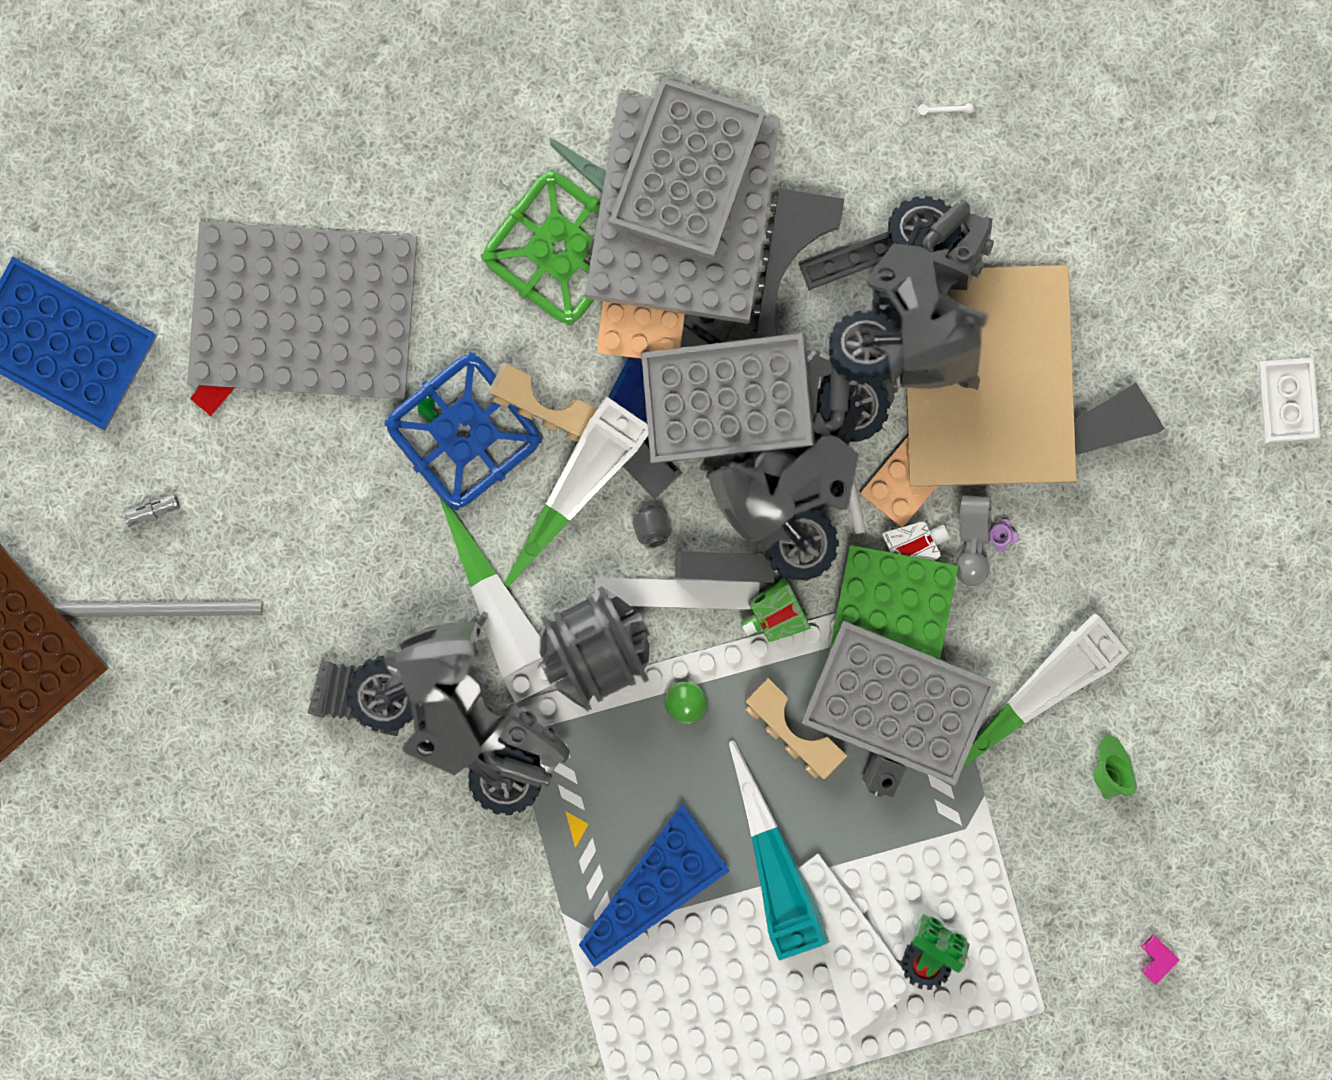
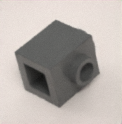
M874 753L862 779L870 793L879 797H883V795L893 797L906 767L901 763Z

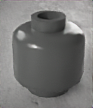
M653 505L639 509V514L634 517L632 522L639 543L647 545L648 548L659 547L667 543V538L671 535L672 529L666 512L663 509L654 508Z

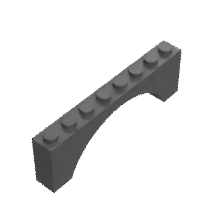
M779 189L778 196H772L770 212H775L774 223L768 222L766 238L771 239L770 250L764 249L762 265L767 266L766 276H760L758 292L763 293L762 302L755 305L753 319H758L759 321L757 330L752 329L750 340L778 336L775 322V305L781 279L788 266L801 250L817 238L839 229L844 204L843 198Z

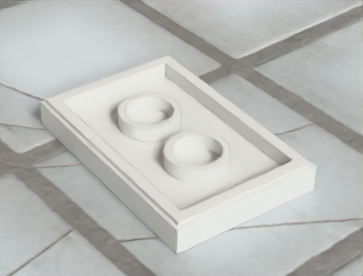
M1314 357L1259 361L1265 443L1321 439Z

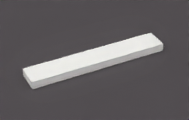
M595 578V602L600 595L597 588L603 586V588L618 596L628 605L634 607L751 610L748 603L759 594L760 583Z

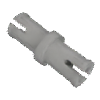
M173 492L159 499L145 500L144 504L122 511V515L129 528L143 521L157 520L158 516L178 510L180 506Z

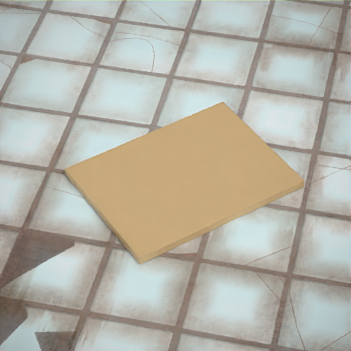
M1068 265L982 268L978 278L973 276L967 291L949 289L948 297L958 301L960 304L988 314L987 323L981 328V352L977 374L980 378V386L978 390L964 388L957 383L933 389L907 388L910 487L1076 483Z

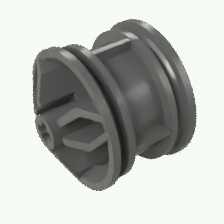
M603 586L597 588L600 595L596 602L592 595L586 597V600L562 612H555L556 622L548 620L546 615L540 617L544 628L540 635L539 649L543 661L539 663L550 685L554 683L560 693L586 711L592 709L589 704L592 696L595 695L599 703L603 701L602 698L629 685L630 687L635 685L632 676L641 677L644 683L649 681L645 672L649 662L650 644L647 640V636L650 635L639 613L634 615L630 605L603 588Z

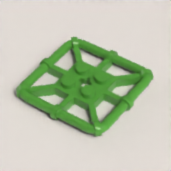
M546 170V173L542 174L533 183L517 206L509 210V216L487 243L484 254H481L482 262H485L492 272L519 291V296L523 299L528 298L555 320L566 323L567 326L573 325V322L580 319L594 302L592 299H585L584 295L574 310L571 311L568 281L578 268L589 274L590 266L584 260L589 255L587 248L594 239L582 231L580 227L592 211L599 216L600 200L595 196L593 198L563 175L553 172V170ZM554 183L586 206L574 223L558 212ZM548 184L551 214L539 228L523 216V214ZM518 221L535 233L524 249L495 252ZM564 241L566 243L564 246L567 250L566 253L559 252L557 255L554 254L555 248L552 244ZM526 256L540 268L526 284L496 260ZM545 272L561 283L565 312L533 289Z

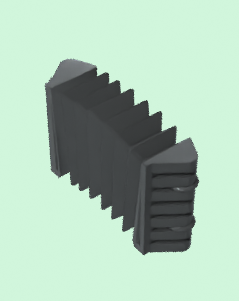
M321 660L319 671L316 674L317 678L313 694L310 697L308 714L321 718L328 714H331L333 719L337 716L339 719L345 716L348 720L353 718L350 713L351 708H348L346 703V689L356 669L354 665L347 669L345 664H341L338 668L335 663ZM372 679L365 685L366 688L377 689ZM364 694L367 702L370 703L374 695ZM376 704L373 707L378 709L379 704ZM390 704L388 707V711L397 709L398 707H396L394 704ZM396 728L392 729V732L380 730V733L398 736L399 730Z

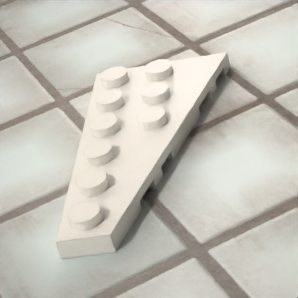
M816 854L801 865L799 870L822 914L820 918L830 942L820 947L849 1037H852L917 988L909 983V978L906 979L904 977V970H902L901 966L820 855Z

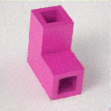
M1154 935L1141 946L1153 958L1141 972L1156 985L1180 960Z

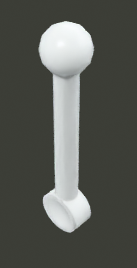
M971 103L965 106L928 107L922 104L918 107V113L923 116L933 112L965 111L967 114H971L975 110L974 105Z

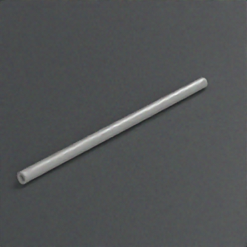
M263 602L53 603L64 617L263 615Z

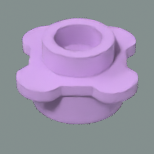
M1006 519L1001 520L999 525L991 528L990 539L995 544V549L999 552H1004L1008 545L1017 543L1019 540V534L1012 530L1010 521ZM1002 533L1005 534L1004 538H1001Z

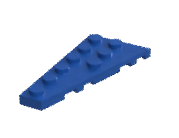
M683 803L579 943L580 948L594 967L730 871Z

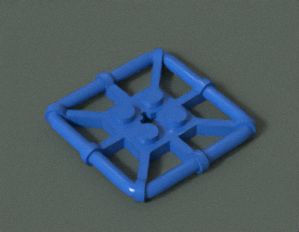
M469 352L468 355L455 360L429 382L427 380L423 382V387L395 408L388 419H385L384 423L390 437L414 465L413 470L423 476L440 499L448 506H451L452 510H459V508L470 504L497 481L502 482L508 472L538 448L543 436H540L535 423L517 414L519 409L510 404L508 406L509 410L529 435L499 432L488 416L501 405L493 402L482 411L471 397L474 367L490 386L496 375L486 362L473 352ZM467 366L464 396L448 407L436 390ZM429 395L443 411L442 414L429 424L399 421ZM462 424L464 427L469 425L471 427L469 430L470 436L467 439L464 436L457 437L456 434L459 432L458 425ZM398 428L429 431L440 446L422 459ZM497 439L528 442L499 467H496L484 452ZM444 451L456 465L453 495H451L428 466L429 463ZM479 455L492 472L464 495L460 496L463 467Z

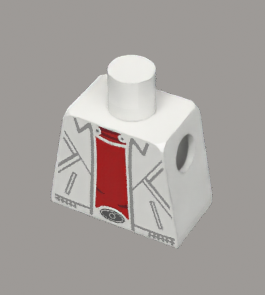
M925 521L881 534L889 552L933 561L941 556L937 545L950 540L944 525L929 531Z

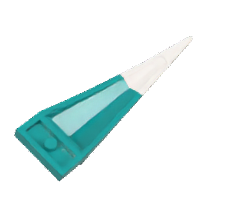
M732 740L729 746L752 837L768 935L778 961L826 945L830 941L820 918L822 914L736 742Z

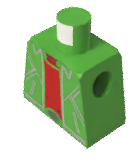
M784 577L774 582L749 601L748 604L754 616L740 622L747 637L762 630L768 642L811 628L789 583Z

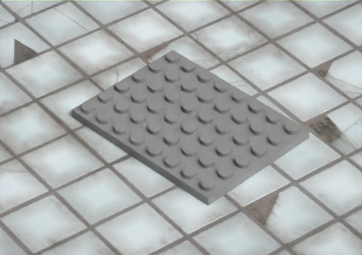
M619 93L585 299L749 324L781 118L765 116L717 252L714 260L609 226V219L654 101L652 98Z
M199 222L187 384L405 400L417 237Z

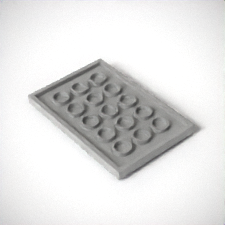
M662 78L609 219V226L714 260L766 111Z
M800 333L641 353L651 463L807 447L815 444L805 334Z
M843 620L801 723L956 786L998 683Z

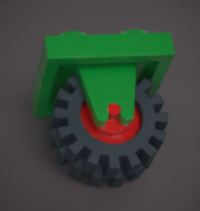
M923 914L917 922L913 940L910 942V945H907L902 959V970H905L904 977L906 979L910 977L909 983L912 985L915 982L919 983V989H922L923 985H927V990H932L933 985L936 986V989L941 987L942 982L945 984L948 981L952 970L959 974L965 966L970 943L960 933L951 932L946 929L938 919L934 917L929 918Z

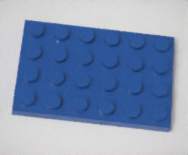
M12 257L0 278V374L106 431L158 335Z

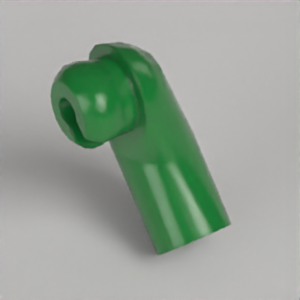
M430 395L417 405L418 414L429 423L440 415L435 411V401Z

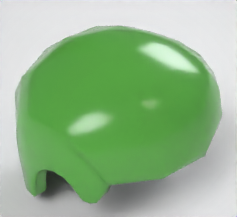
M678 682L669 688L665 696V709L677 722L681 724H695L704 718L708 710L707 695L698 685L692 682Z

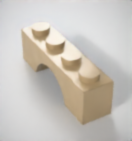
M501 364L488 394L494 396L493 402L505 408H508L510 404L519 409L517 414L532 420L535 416L543 420L541 424L543 427L554 432L559 428L567 432L566 438L578 443L597 408L581 400H573L564 408L558 410L547 409L536 400L532 392V376L508 364Z
M767 678L745 700L749 705L745 710L756 721L761 717L768 724L765 730L775 740L781 737L788 744L784 749L795 760L800 756L807 763L804 768L815 779L818 776L825 779L847 755L827 736L815 740H806L794 735L789 730L784 718V709L788 697Z

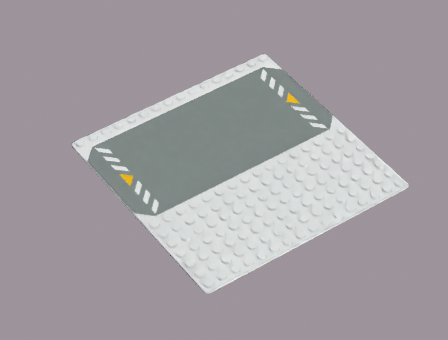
M836 613L809 620L810 629L772 642H768L762 633L647 665L645 672L649 681L644 683L641 677L632 676L635 685L631 687L629 685L602 698L603 701L599 703L595 695L592 696L589 703L592 709L589 711L572 702L558 690L528 698L518 704L515 702L510 703L506 707L507 709L513 704L521 712L524 710L531 712L537 718L536 722L544 728L546 726L554 728L559 733V738L570 749L569 758L565 763L559 762L551 772L552 778L549 786L541 785L539 796L535 798L532 806L608 1080H804L1041 1014L1045 1009L975 759L962 769L956 786L905 765V773L894 796L883 795V797H879L868 791L862 779L874 752L801 723L828 657ZM942 647L940 660L947 662L944 648ZM767 678L788 697L784 709V718L789 730L794 735L806 740H815L827 736L847 755L825 779H822L820 776L815 779L804 768L807 763L800 756L795 760L784 749L788 744L781 737L775 740L765 730L768 724L761 717L756 721L745 710L749 706L745 700ZM678 682H692L698 685L707 695L708 710L704 718L695 724H681L674 720L665 709V696L669 688ZM734 740L798 868L816 854H819L901 968L905 949L913 940L917 922L923 914L929 918L934 917L938 919L951 932L960 933L970 943L965 966L959 974L952 970L948 981L945 984L942 982L941 987L937 989L933 985L932 990H927V985H923V988L919 989V983L915 982L914 985L917 989L852 1037H849L821 947L778 961L768 935L756 857L743 797L729 746L730 741ZM683 803L730 871L594 967L580 948L579 943Z

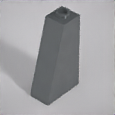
M1137 383L1132 384L1074 420L1075 455L1154 435L1165 429Z
M676 551L675 580L774 583V578H779L780 574L770 567L769 560H766L762 554Z

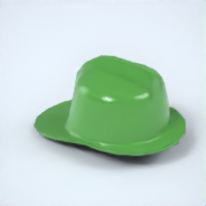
M1105 736L1099 744L1100 762L1094 769V781L1101 790L1104 799H1110L1119 795L1133 796L1136 793L1137 785L1133 775L1131 759L1118 738Z

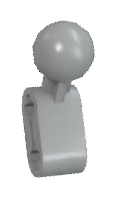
M963 495L960 510L961 541L967 542L966 553L961 555L956 562V565L959 566L957 578L965 585L977 586L986 580L990 571L989 562L982 555L983 543L989 544L991 498Z

